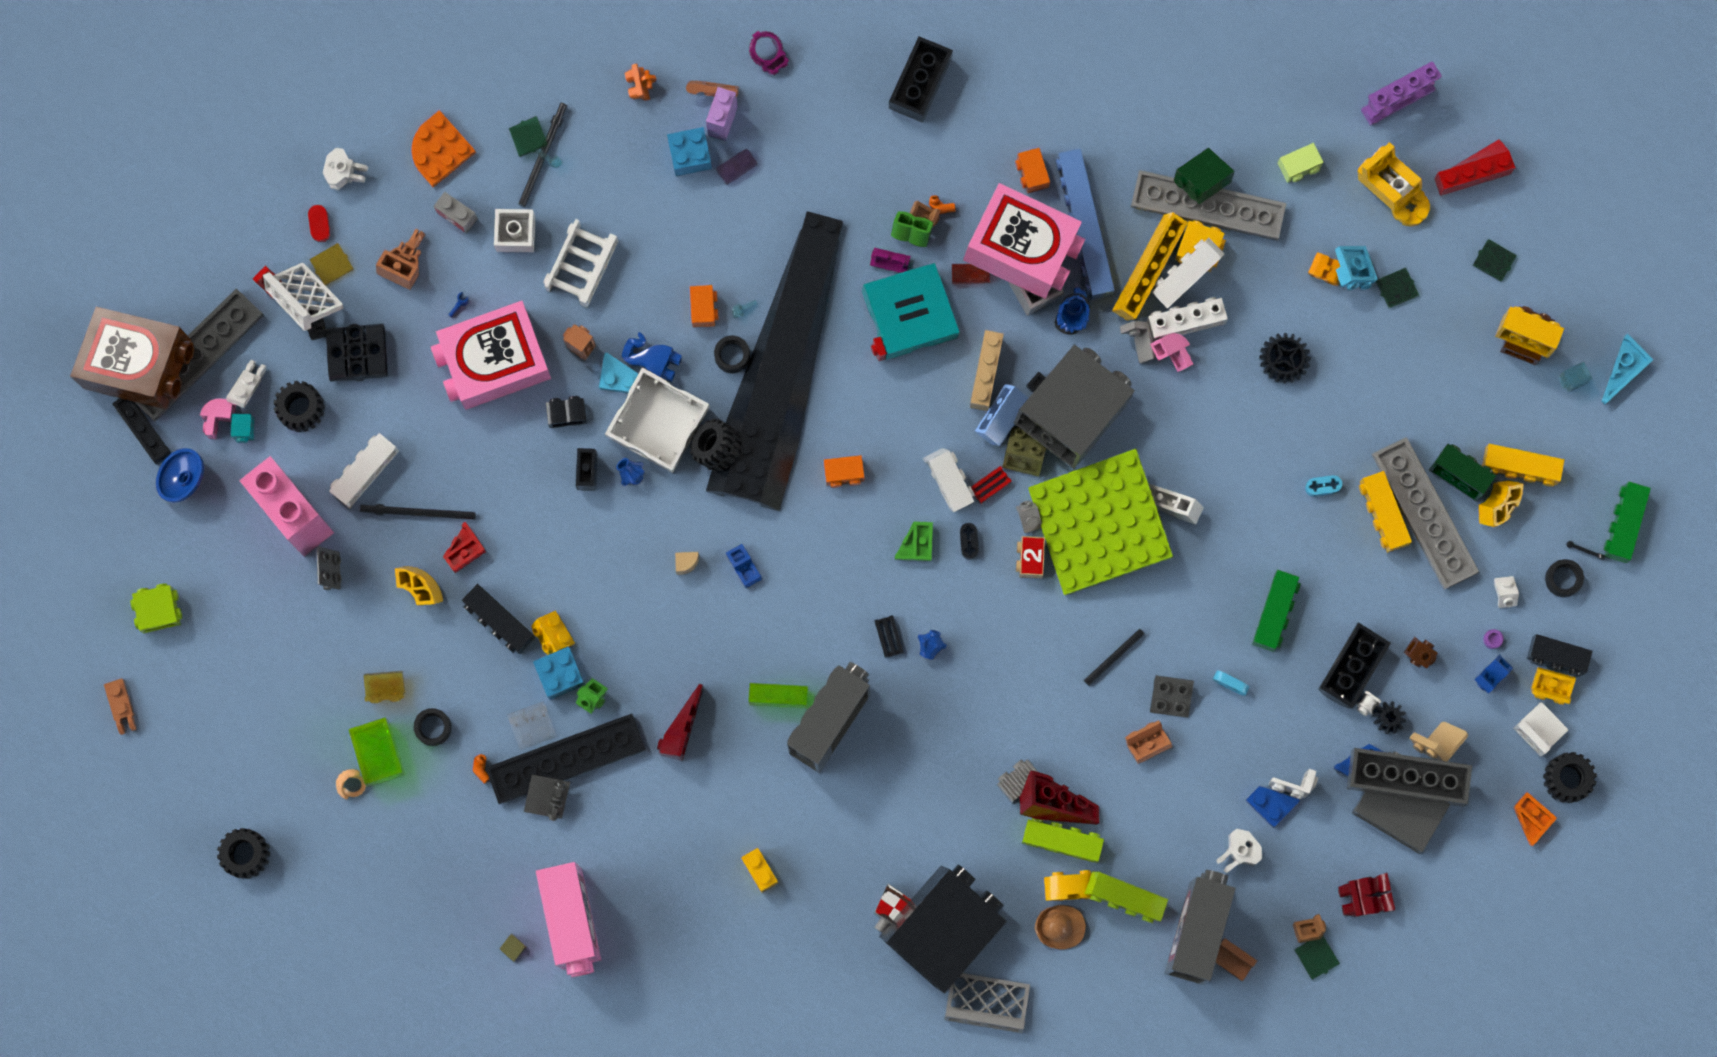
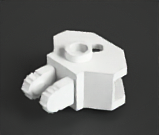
M335 148L326 156L323 174L331 189L339 190L345 184L352 183V181L365 182L366 178L362 175L354 174V170L367 172L368 166L354 163L353 160L348 158L344 149Z
M1236 829L1228 835L1229 848L1226 850L1227 852L1216 861L1219 864L1226 860V857L1229 855L1232 857L1234 862L1225 867L1224 871L1226 873L1241 863L1254 866L1262 860V847L1249 831ZM1246 842L1250 843V848L1246 846Z

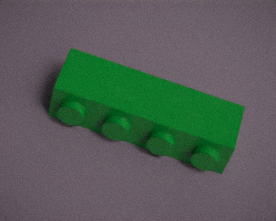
M1630 481L1621 486L1618 496L1621 497L1620 502L1615 505L1613 514L1616 515L1615 520L1610 523L1608 532L1611 534L1603 547V550L1606 551L1605 557L1623 563H1628L1631 560L1651 488Z
M1277 569L1252 645L1272 652L1276 648L1281 647L1283 637L1280 635L1282 629L1286 630L1289 619L1286 617L1288 611L1292 612L1295 601L1292 599L1294 593L1298 594L1301 583H1298V576Z

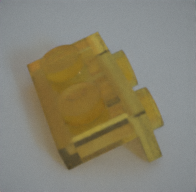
M403 671L366 673L363 675L366 694L364 699L366 702L379 703L382 700L397 702L404 698L405 684Z

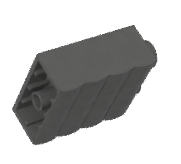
M849 662L845 669L838 665L831 672L826 685L816 695L813 705L804 713L800 725L789 736L787 747L790 755L816 772H821L870 697L868 672L852 662Z

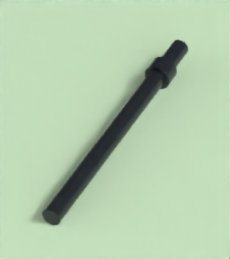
M560 103L556 114L553 115L550 121V129L518 204L520 206H526L558 127H561L562 117L567 107L564 103Z
M376 504V506L360 505V512L375 513V515L381 516L384 514L473 520L476 517V512L390 507L384 506V504Z

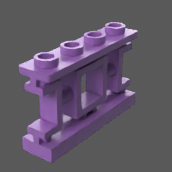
M1431 61L1368 96V105L1363 107L1361 112L1371 126L1434 92L1435 81L1440 79L1442 75L1434 62Z

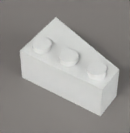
M942 448L923 458L924 462L928 463L932 471L931 475L936 479L940 487L939 490L951 511L955 512L974 502L972 498L975 496L970 486H966L964 482L966 476L962 469H958L956 465L958 460L954 452L950 453L949 450Z

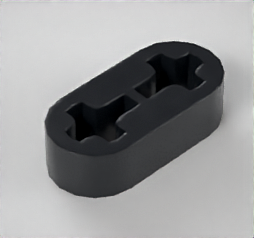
M965 523L960 528L961 554L967 560L975 559L979 550L977 528L972 523ZM967 527L974 531V533H971L970 540H967V534L963 533ZM968 543H971L973 550L975 549L971 556L968 555V552H964L968 548Z

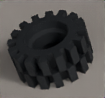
M309 310L308 313L314 315L319 311ZM324 317L311 323V329H308L311 340L326 337Z

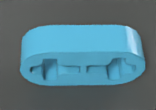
M1334 475L1312 478L1306 483L1305 491L1313 497L1335 494L1340 491L1342 481L1338 476ZM1331 480H1333L1334 483H1338L1335 489H1333L1332 486L1326 487L1325 485L1330 484ZM1312 483H1315V486L1322 485V487L1317 488L1316 492L1309 488Z
M1218 670L1212 679L1216 683L1243 696H1246L1250 688L1246 683Z

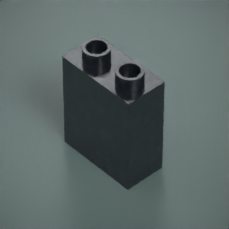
M959 864L952 871L944 866H940L879 936L929 983L944 994L1007 922L998 913L1004 905L987 890L981 897L974 892L970 886L976 879Z

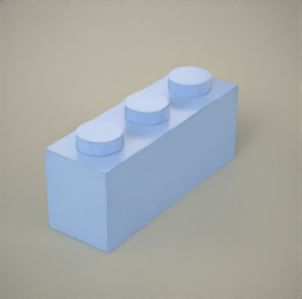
M1005 384L975 432L988 443L1000 446L1006 440L1011 428L1015 426L1014 421L1018 411L1028 400V397L1015 386Z

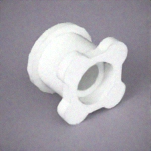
M1365 691L1362 700L1356 703L1357 710L1364 716L1373 715L1372 711L1382 701L1369 691Z

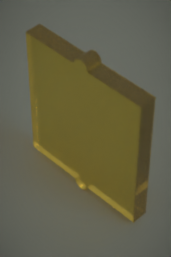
M338 243L309 259L316 270L315 274L319 275L325 286L354 270L347 259L348 255L344 254Z

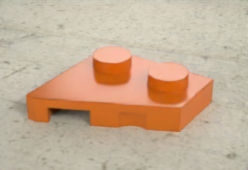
M1528 792L1513 807L1531 847L1534 846L1557 819L1556 816Z

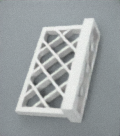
M300 263L276 275H272L270 272L263 275L265 290L304 331L311 329L312 322L343 309V304L304 263ZM301 270L305 273L304 276L295 275V273ZM281 279H289L288 283L279 282ZM293 280L302 281L301 284H292ZM305 282H314L315 284L314 286L305 285ZM289 289H296L299 291L298 293H290ZM302 291H312L311 295L302 294ZM316 292H322V293H324L325 295H324V296H315V293H316ZM299 299L309 300L308 304L299 303ZM312 301L322 302L321 306L312 305ZM325 303H334L335 305L329 307L325 306ZM309 310L319 311L314 315L308 313Z

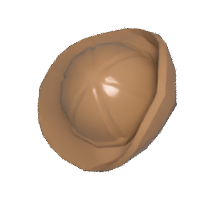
M1057 905L1043 910L1037 917L1034 928L1039 940L1044 945L1054 949H1068L1082 941L1086 924L1083 915L1077 909L1066 905Z

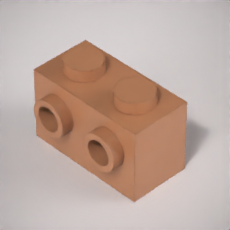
M574 324L572 328L568 327L564 332L563 340L568 350L586 361L596 347V344L587 328L582 325L578 327Z

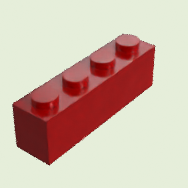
M1498 139L1452 168L1438 172L1434 180L1439 194L1442 196L1510 175L1516 167L1510 151Z

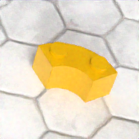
M1510 480L1494 483L1490 497L1485 502L1479 504V523L1496 527L1510 519V514L1520 504L1524 484Z
M413 566L395 568L397 588L409 591L415 598L416 605H430L443 602V596L438 584L427 572Z
M1091 870L1079 871L1080 874L1073 875L1053 872L1052 876L1044 877L1046 901L1090 899L1091 896L1085 894L1091 876Z

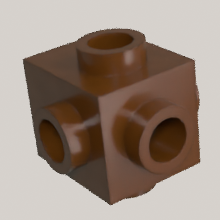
M1415 636L1404 651L1411 658L1410 662L1418 668L1422 665L1426 669L1436 661V655L1438 654L1433 649L1435 645L1426 639L1422 642Z

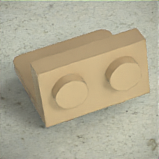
M1441 722L1429 738L1414 732L1410 736V740L1414 743V749L1419 753H1424L1432 759L1448 761L1467 739L1468 733L1447 722Z

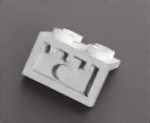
M1542 702L1513 728L1540 757L1546 754L1551 749L1550 747L1568 731L1565 725Z

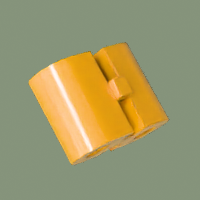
M1317 252L1308 274L1331 285L1338 286L1340 282L1336 269L1341 266L1338 260Z

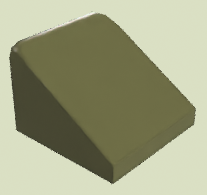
M510 934L499 949L515 962L527 947L513 934Z

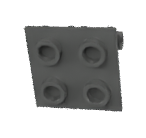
M317 546L318 585L323 586V590H331V588L341 590L340 552Z
M1155 675L1150 712L1188 718L1194 680Z
M532 775L524 812L548 816L549 820L556 821L557 818L562 819L570 782Z

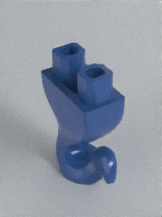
M638 332L639 339L629 338L622 351V358L627 364L644 367L668 382L673 381L675 371L668 369V365L672 363L679 366L682 355L667 345H654L635 354L633 353L634 349L643 347L646 343V338L641 332Z

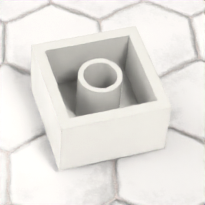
M495 209L494 247L496 252H534V211L527 209Z

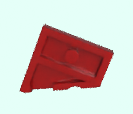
M466 522L461 525L462 529L457 537H454L451 547L447 549L443 556L454 573L486 552Z

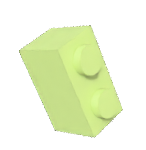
M1312 143L1280 157L1277 164L1288 183L1291 181L1298 182L1304 178V175L1309 173L1310 175L1316 174L1321 170L1320 168L1324 162L1315 144Z

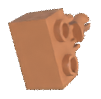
M415 229L408 242L405 244L401 242L398 247L390 252L384 250L376 263V273L411 290L419 276L418 258L421 251L417 248L425 237V233L422 231L418 233L419 230Z

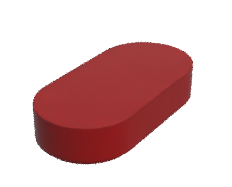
M314 205L308 211L310 233L315 241L325 242L330 237L328 213L322 205Z

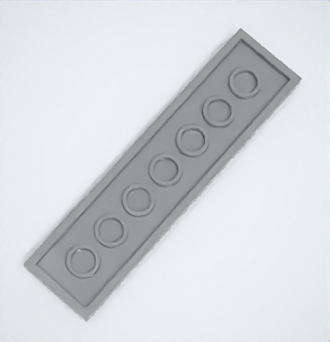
M1141 170L1138 173L1131 208L1162 215L1174 212L1184 220H1195L1206 225L1277 241L1286 203L1226 189H1221L1199 205L1182 188L1176 185L1174 178Z
M1407 437L1373 453V459L1380 472H1385L1395 500L1443 589L1445 590L1479 573Z

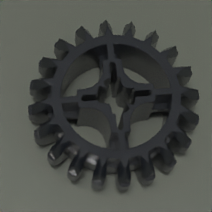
M1278 333L1276 334V339L1271 336L1269 342H1264L1265 348H1261L1260 352L1262 355L1259 356V359L1263 361L1260 363V367H1266L1263 371L1264 374L1270 372L1269 379L1275 376V382H1278L1281 378L1283 384H1286L1287 379H1289L1290 383H1293L1294 377L1299 380L1301 378L1300 374H1306L1305 369H1308L1310 366L1307 362L1311 360V357L1306 356L1310 353V350H1304L1307 344H1300L1301 337L1296 341L1294 340V334L1288 338V334L1284 333L1282 338ZM1280 345H1288L1291 346L1292 349L1287 350ZM1274 348L1277 359L1272 363L1270 351ZM1298 353L1300 364L1296 368L1293 357ZM1283 355H1284V357H1285V355H1286L1287 357L1289 356V358H1288L1287 361H1286V359H1285V361L1281 360V358H1282ZM1284 367L1287 369L1288 372L1281 371L1277 368Z

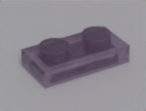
M746 148L718 166L716 171L724 183L728 185L757 166V162Z

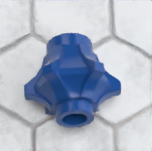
M628 458L620 460L616 468L621 475V484L625 487L628 484L637 485L643 480L642 475L645 473L642 470L644 464L641 461L633 462Z
M931 629L929 633L918 635L920 655L922 657L934 660L935 655L946 648L947 644L940 637V632Z

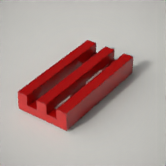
M999 466L971 486V489L979 503L982 504L1010 484L1012 480L1003 471V468ZM998 473L1001 474V475L998 476L996 479H994L993 481H991L990 483H988L986 486H984L983 488H981L979 491H976V490H975V489H977L978 487H980L982 484H984L985 482H987L988 480H990L992 477H994L995 475H997ZM1003 478L1005 479V481L1002 484L997 486L995 489L987 493L982 498L980 497V494L988 490L990 487L995 485Z

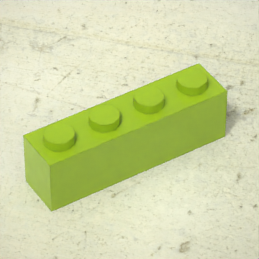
M1032 818V820H1027L1021 844L1093 863L1099 862L1104 839L1100 838V834L1089 832V835L1083 834L1081 829L1070 827V830L1062 828V824L1051 822V825L1043 823L1044 820Z
M1094 871L1091 873L1085 894L1091 896L1090 900L1098 903L1102 901L1107 902V906L1119 910L1120 907L1125 909V914L1136 917V914L1140 915L1143 921L1152 924L1154 921L1161 922L1168 899Z

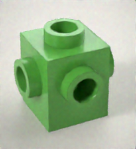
M592 678L585 686L582 685L578 690L577 695L579 697L576 704L592 714L596 708L600 709L605 703L604 696L608 688Z

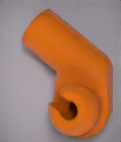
M933 195L930 197V207L941 210L940 214L956 212L955 203L944 204L939 200L938 196Z
M479 754L474 758L472 770L485 784L490 780L488 773L485 771L487 758L485 755Z

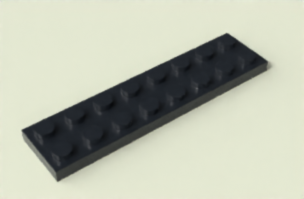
M631 713L486 767L500 805L527 795L532 775L567 780L643 752L646 749L634 716Z

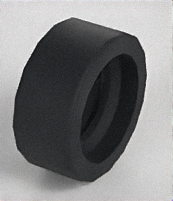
M734 335L725 336L720 339L714 349L716 364L727 373H737L745 369L750 360L749 346L745 340ZM728 344H737L743 350L742 360L735 365L726 364L721 358V351Z
M1558 560L1546 571V586L1556 596H1571L1579 591L1583 585V570L1573 560ZM1566 567L1574 572L1576 581L1573 587L1561 589L1556 586L1553 576L1557 569Z
M428 708L416 716L413 730L416 737L423 744L438 746L449 738L452 724L449 717L443 711L436 708ZM437 716L443 721L444 730L439 737L428 738L422 733L421 725L427 717Z

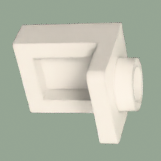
M1514 576L1494 578V586L1498 595V607L1509 608L1517 606L1519 592Z

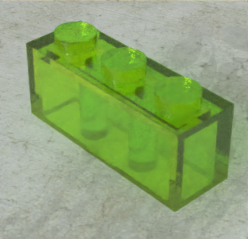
M749 683V705L807 708L808 686Z

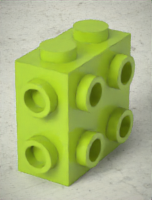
M167 583L158 584L154 589L141 588L136 593H132L133 599L130 600L132 610L136 613L134 624L136 629H139L143 634L181 625L180 619H183L181 609L177 606L179 595L177 590L171 585H167Z

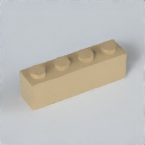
M985 330L970 408L983 411L989 410L1003 333Z

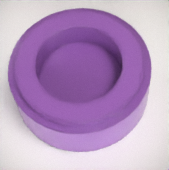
M1496 629L1487 631L1483 636V642L1489 649L1499 648L1504 641L1503 634Z

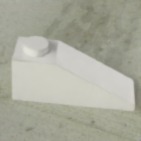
M1149 484L1158 510L1196 525L1204 509L1196 499Z

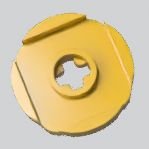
M1420 190L1395 212L1391 209L1392 215L1402 225L1409 227L1417 226L1428 216L1430 211L1429 200L1425 193ZM1409 203L1415 206L1413 212H1410V209H1406Z

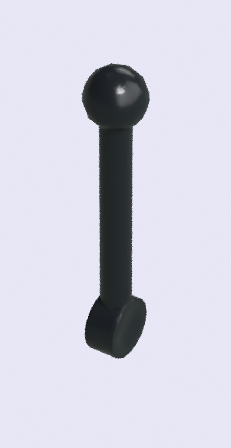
M1568 541L1566 544L1568 548L1573 547L1596 556L1598 559L1604 560L1605 555L1578 546L1573 541Z

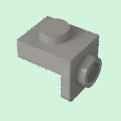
M1024 501L1019 506H1016L1024 533L1041 528L1042 522L1038 507L1033 501Z

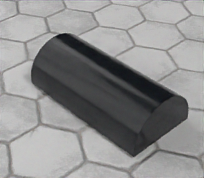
M1358 622L1318 690L1333 702L1352 709L1391 642Z

